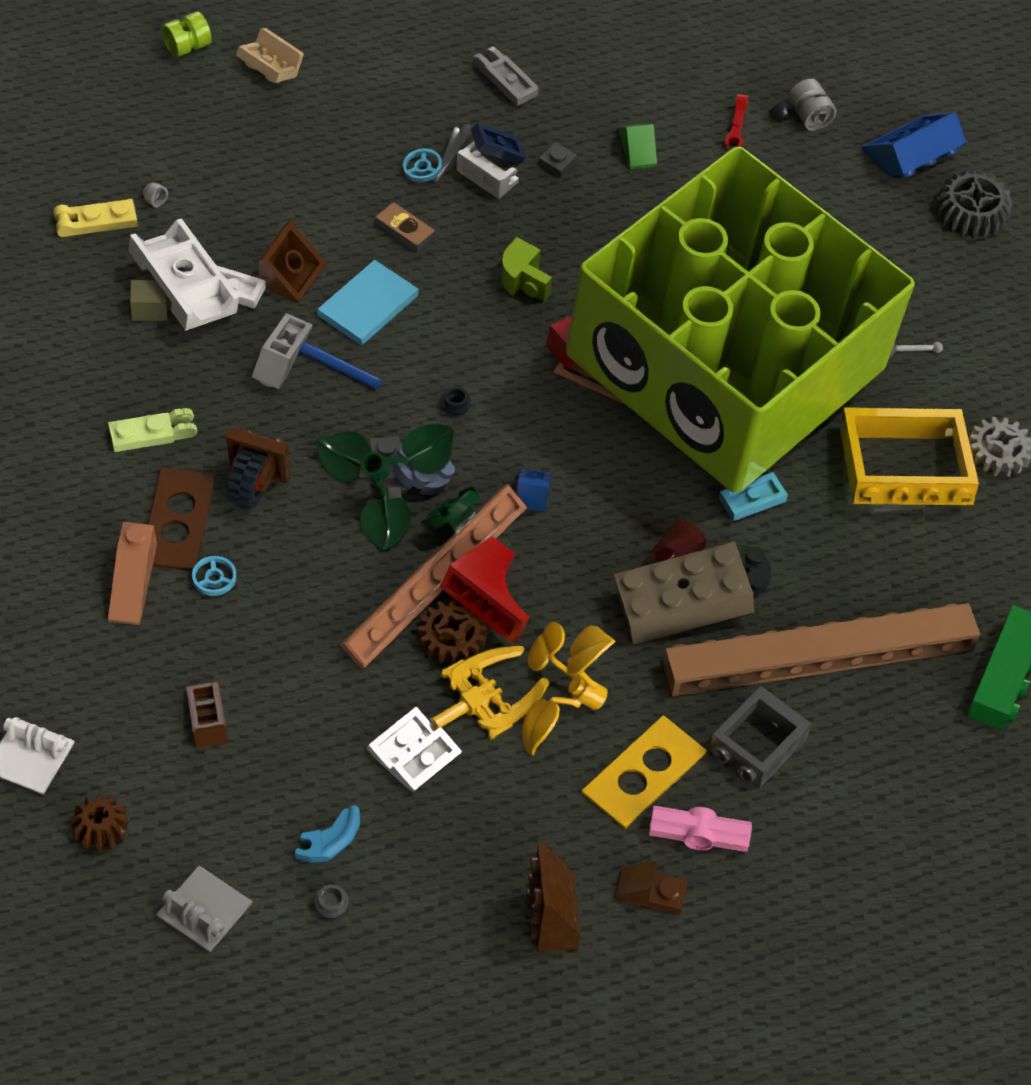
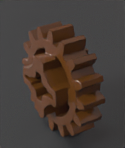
M451 599L449 606H445L439 601L437 610L431 607L427 608V616H421L418 638H421V648H428V657H433L437 654L439 656V663L442 664L447 658L450 659V663L453 665L456 663V659L466 660L469 654L474 656L479 653V648L484 649L487 627L484 626L485 622L466 609L462 604L456 606L454 599Z

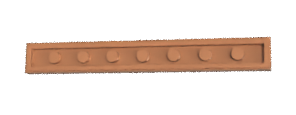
M509 484L503 486L340 644L359 668H365L443 591L440 585L450 564L491 536L496 539L527 509L526 505Z

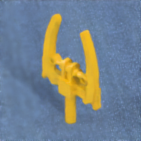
M506 646L478 653L442 670L441 676L443 678L448 677L450 688L453 691L457 689L461 694L460 700L457 704L431 718V723L437 730L465 713L469 717L477 715L480 719L477 720L480 728L488 730V738L493 740L512 728L513 724L522 719L531 707L542 698L549 686V679L541 678L521 700L510 706V704L504 703L501 700L502 689L494 688L496 681L494 679L489 681L488 678H484L482 669L506 659L520 657L524 647ZM471 677L474 680H478L480 687L477 685L472 686L467 678ZM490 702L498 706V714L494 715L488 707Z

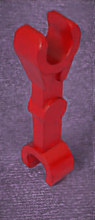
M737 95L732 130L724 142L725 151H727L728 145L731 143L742 147L743 140L740 131L743 126V116L747 106V95Z

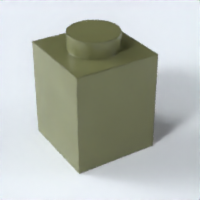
M131 280L130 304L132 321H167L168 310H171L172 302L156 280Z

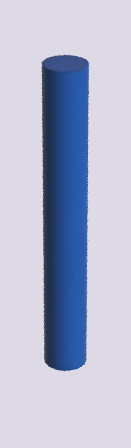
M306 342L300 348L301 354L375 390L381 385V379Z

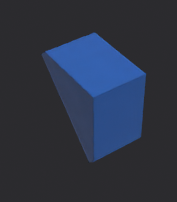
M528 469L520 470L517 495L528 510L546 512L551 472Z

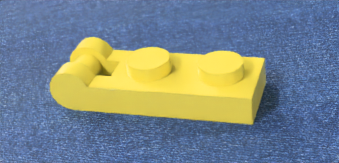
M133 199L77 207L58 205L53 209L54 219L58 222L56 230L60 237L138 227Z

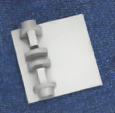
M18 717L13 719L7 718L3 726V730L7 731V733L0 742V778L44 795L75 742L61 734L58 735L46 730V728L20 720Z

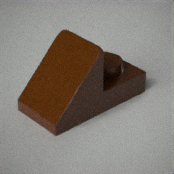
M655 860L622 868L615 899L678 915L681 914L688 880L656 873L658 861Z

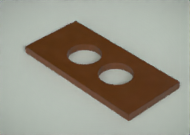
M161 467L148 525H154L157 541L153 566L193 571L200 554L216 474ZM176 495H187L195 501V506L189 513L176 514L168 508V502ZM172 523H180L189 530L188 537L179 543L167 542L163 539L161 532L165 526Z

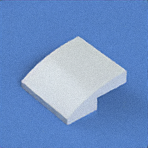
M417 707L366 748L382 766L412 792L417 790L462 752L441 727L436 730Z

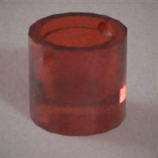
M677 520L656 544L653 554L657 562L702 551L706 547L707 541L704 534L695 525L688 521Z

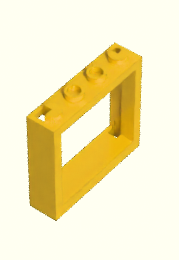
M844 408L840 432L853 504L974 505L979 482L962 409ZM859 438L953 439L961 477L865 476Z

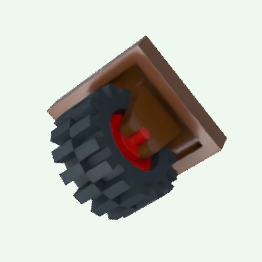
M229 427L225 436L231 466L229 471L230 481L227 485L229 487L227 490L228 502L253 509L258 504V499L261 498L262 492L266 491L271 479L288 483L291 477L288 444L274 437L265 438L256 435L248 429L242 428L239 430Z

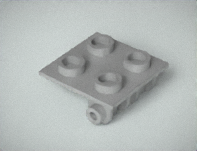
M198 866L178 890L174 892L168 890L164 894L162 901L166 904L158 911L156 916L211 952L253 901L201 866Z

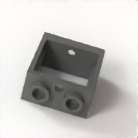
M760 686L713 733L709 750L717 761L723 764L727 763L734 768L742 780L747 783H753L760 788L807 740L812 723ZM752 713L786 737L763 763L729 738Z

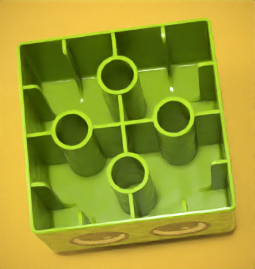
M734 147L581 264L566 354L729 491L739 493L886 368L915 282L903 270L746 149Z

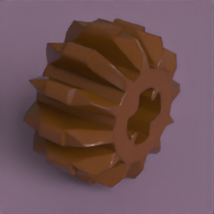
M99 793L96 801H91L86 797L84 806H75V816L71 817L72 819L70 820L71 828L74 830V839L77 842L82 841L83 847L86 850L94 844L99 853L105 844L114 850L116 846L115 840L124 841L125 830L129 827V821L125 816V807L123 804L117 805L116 799L113 796L104 801L103 796Z

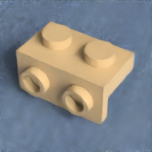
M262 28L259 31L256 42L239 46L236 56L243 60L248 67L264 74L267 80L279 83L297 76L303 53L268 29Z

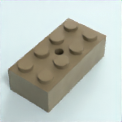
M735 542L614 574L617 595L633 644L647 642L754 612L753 591Z

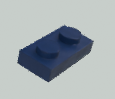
M479 123L471 129L475 147L481 153L489 154L517 165L526 158L518 137Z

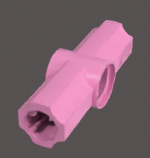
M653 806L649 835L684 841V844L691 849L704 851L714 846L747 852L752 822L718 817L713 810L705 807H694L689 809V811Z

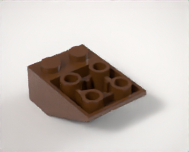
M538 843L536 857H531L529 889L526 890L527 909H531L532 919L529 920L530 939L537 940L538 952L578 950L581 932L574 873L544 843Z

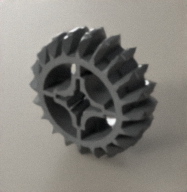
M963 170L960 175L953 174L950 179L945 180L938 191L936 209L939 213L938 218H944L945 226L952 224V232L959 229L962 232V237L968 232L971 233L973 238L978 233L985 238L989 233L995 235L998 229L1002 230L1011 215L1012 199L1010 198V191L1005 190L1004 183H997L996 177L988 178L986 172L983 175H978L975 170L972 174H968Z

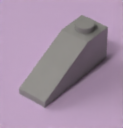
M286 313L263 345L252 378L259 380L264 386L279 389L288 376L313 324Z

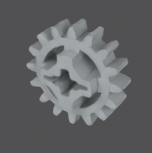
M992 417L990 424L982 420L980 427L974 426L969 438L972 456H975L974 464L982 463L984 465L982 471L984 472L993 469L994 476H998L1000 471H1003L1007 477L1010 476L1012 470L1017 474L1021 473L1022 467L1027 468L1031 459V438L1026 437L1028 430H1019V422H1015L1013 425L1008 424V418L1006 417L1002 422H998L996 417Z

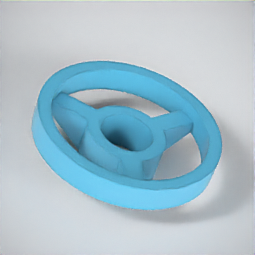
M418 149L405 157L403 170L405 175L412 181H430L441 172L442 160L440 155L431 149ZM421 155V159L416 161L414 168L407 170L408 162L415 156ZM426 155H431L438 160L439 165L437 169L431 167V163L426 159Z
M209 556L196 563L192 571V581L196 589L203 594L210 596L222 595L231 590L235 585L236 569L232 562L224 557ZM215 562L223 563L231 569L233 573L232 580L224 577L223 572L216 568ZM207 563H211V569L206 571L205 579L198 583L196 580L198 569ZM212 575H218L220 577L217 581H212L209 579V577ZM221 585L225 586V587H223V588H221V589H216V590H212V589H207V588H206V587H208V586L211 587V588H217V587H220Z

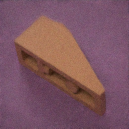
M122 523L115 560L108 622L140 625L157 547L154 525Z

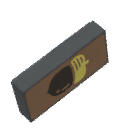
M394 201L375 216V224L415 252H419L436 237L435 229Z

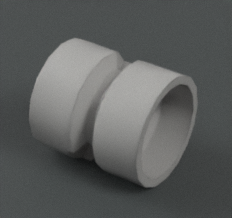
M806 79L799 82L791 89L788 95V101L792 108L799 115L806 129L810 131L828 126L836 116V107L830 98L826 96L820 83L815 79Z

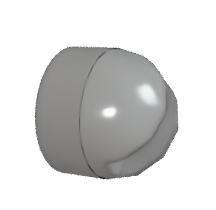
M152 182L147 184L143 189L144 200L151 206L158 208L166 202L168 190L159 183Z

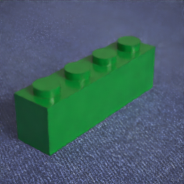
M1015 605L1012 606L967 717L1002 731L1007 720L1014 723L1020 708V704L1015 703L1017 696L1024 698L1030 680L1025 679L1026 673H1031L1030 611Z

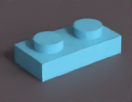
M772 472L758 477L739 493H733L728 489L720 491L719 500L731 519L735 521L786 502L788 494Z

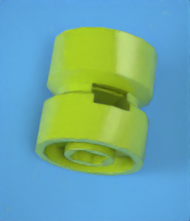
M199 11L183 16L181 21L176 19L163 24L161 27L164 43L175 58L191 52L192 48L197 50L212 42L208 23Z

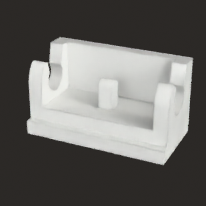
M475 142L458 151L456 171L498 199L519 182V178L515 176L518 172L517 169L511 167L505 172L481 156V152L476 150Z

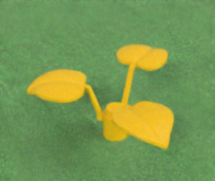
M550 622L533 643L527 660L529 668L534 671H540L550 660L551 663L573 680L568 689L572 699L553 696L547 701L541 698L526 714L522 725V738L528 754L534 756L537 747L555 726L560 710L557 703L573 705L576 708H579L582 703L592 710H598L604 704L608 694L607 688L593 681L584 672L602 653L615 643V640L599 627L590 625L576 637L570 648L571 657L568 659L567 667L554 656L563 646L565 639L564 629L560 624Z

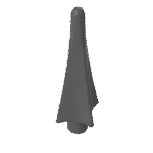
M463 124L460 130L454 127L442 159V170L437 177L432 179L434 184L440 181L450 166L457 160V152L471 144L469 137L472 134V127L470 125Z

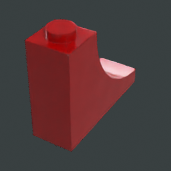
M491 536L450 564L440 588L513 644L520 638L530 616L514 601L505 581V576L516 554Z

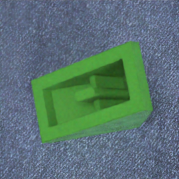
M636 124L619 126L617 130L629 168L638 169L657 166L654 125Z

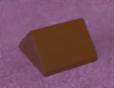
M289 221L260 258L259 279L265 280L266 290L299 302L326 262L292 222Z

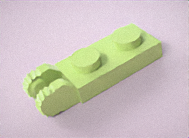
M190 408L174 409L171 413L167 412L108 422L114 452L173 443L174 440L192 438L197 434L196 425L191 423L194 418L192 410Z

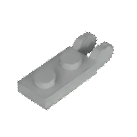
M491 47L486 51L489 60L480 53L473 56L475 66L516 106L539 95L538 86L516 64L495 47Z

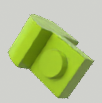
M518 237L504 251L501 282L504 288L513 296L521 289L528 296L536 297L544 302L551 293L552 277L538 270L541 250Z

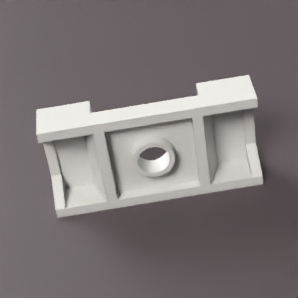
M182 219L176 220L165 235L146 241L142 240L136 233L130 235L129 253L142 271L146 269L150 271L171 300V311L185 331L237 313L239 296ZM178 268L190 270V272H181Z

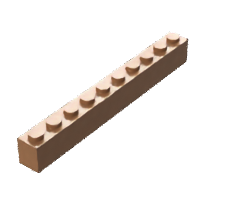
M969 603L960 605L948 604L940 608H920L913 612L900 614L892 612L880 617H859L853 621L840 623L832 621L820 626H799L793 630L779 632L772 630L753 636L739 635L732 639L707 640L699 644H678L671 648H666L663 667L673 697L974 651L980 637V632Z

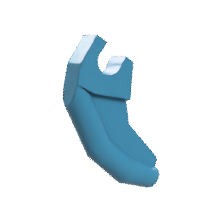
M351 805L349 808L343 809L332 827L328 829L302 833L300 837L301 843L308 844L311 848L308 850L297 848L295 859L313 863L329 861L351 844L360 826L359 807Z

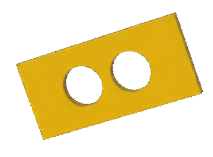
M663 715L592 780L581 793L622 828L626 829L707 753V750ZM661 749L670 756L671 764L664 771H652L643 763V755L648 750ZM626 772H637L644 777L647 786L643 792L630 795L620 789L618 785L619 777Z

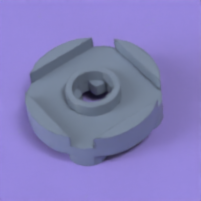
M401 444L395 454V458L409 457ZM451 460L444 469L434 474L420 473L415 469L413 461L408 464H392L394 474L404 486L409 489L412 486L421 489L420 494L434 495L443 491L455 472Z

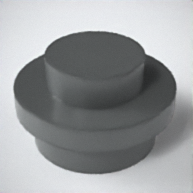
M337 885L324 886L315 896V908L323 917L337 918L343 915L348 908V895Z

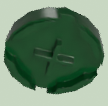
M468 486L458 491L459 496L456 498L446 499L435 507L424 519L428 529L431 531L444 525L452 537L462 527L463 523L467 522L475 514L471 505L480 497L476 488Z

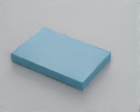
M374 260L317 309V316L362 346L418 296L419 289Z

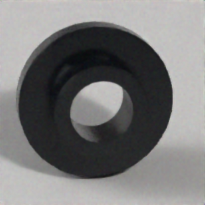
M461 387L447 389L441 398L443 410L451 415L464 414L471 405L470 396Z

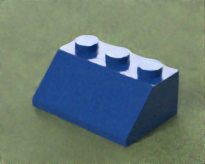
M948 112L923 115L863 145L862 150L889 176L899 175L900 178H906L915 174V169L920 166L923 168L935 164L937 157L941 155L945 157L958 151L957 147L966 143L957 113Z

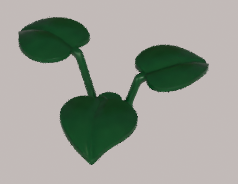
M442 424L424 425L412 430L402 443L403 450L409 456L407 458H395L392 456L385 458L378 452H370L367 440L359 433L351 431L340 432L316 440L319 458L324 468L332 477L342 482H351L358 478L362 469L378 486L383 500L375 499L365 505L361 511L360 524L364 534L380 550L386 551L397 545L407 533L411 523V511L406 501L402 498L389 500L388 493L382 481L390 475L391 464H408L413 461L415 469L420 473L434 474L441 471L449 463L452 456L455 431L452 427Z

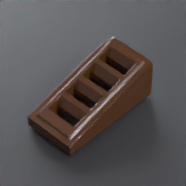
M218 682L186 687L196 748L227 744L228 736ZM214 696V699L195 702V698ZM213 708L208 710L196 711L199 709ZM210 719H218V720H213V721H207V722L198 723V721L210 720Z

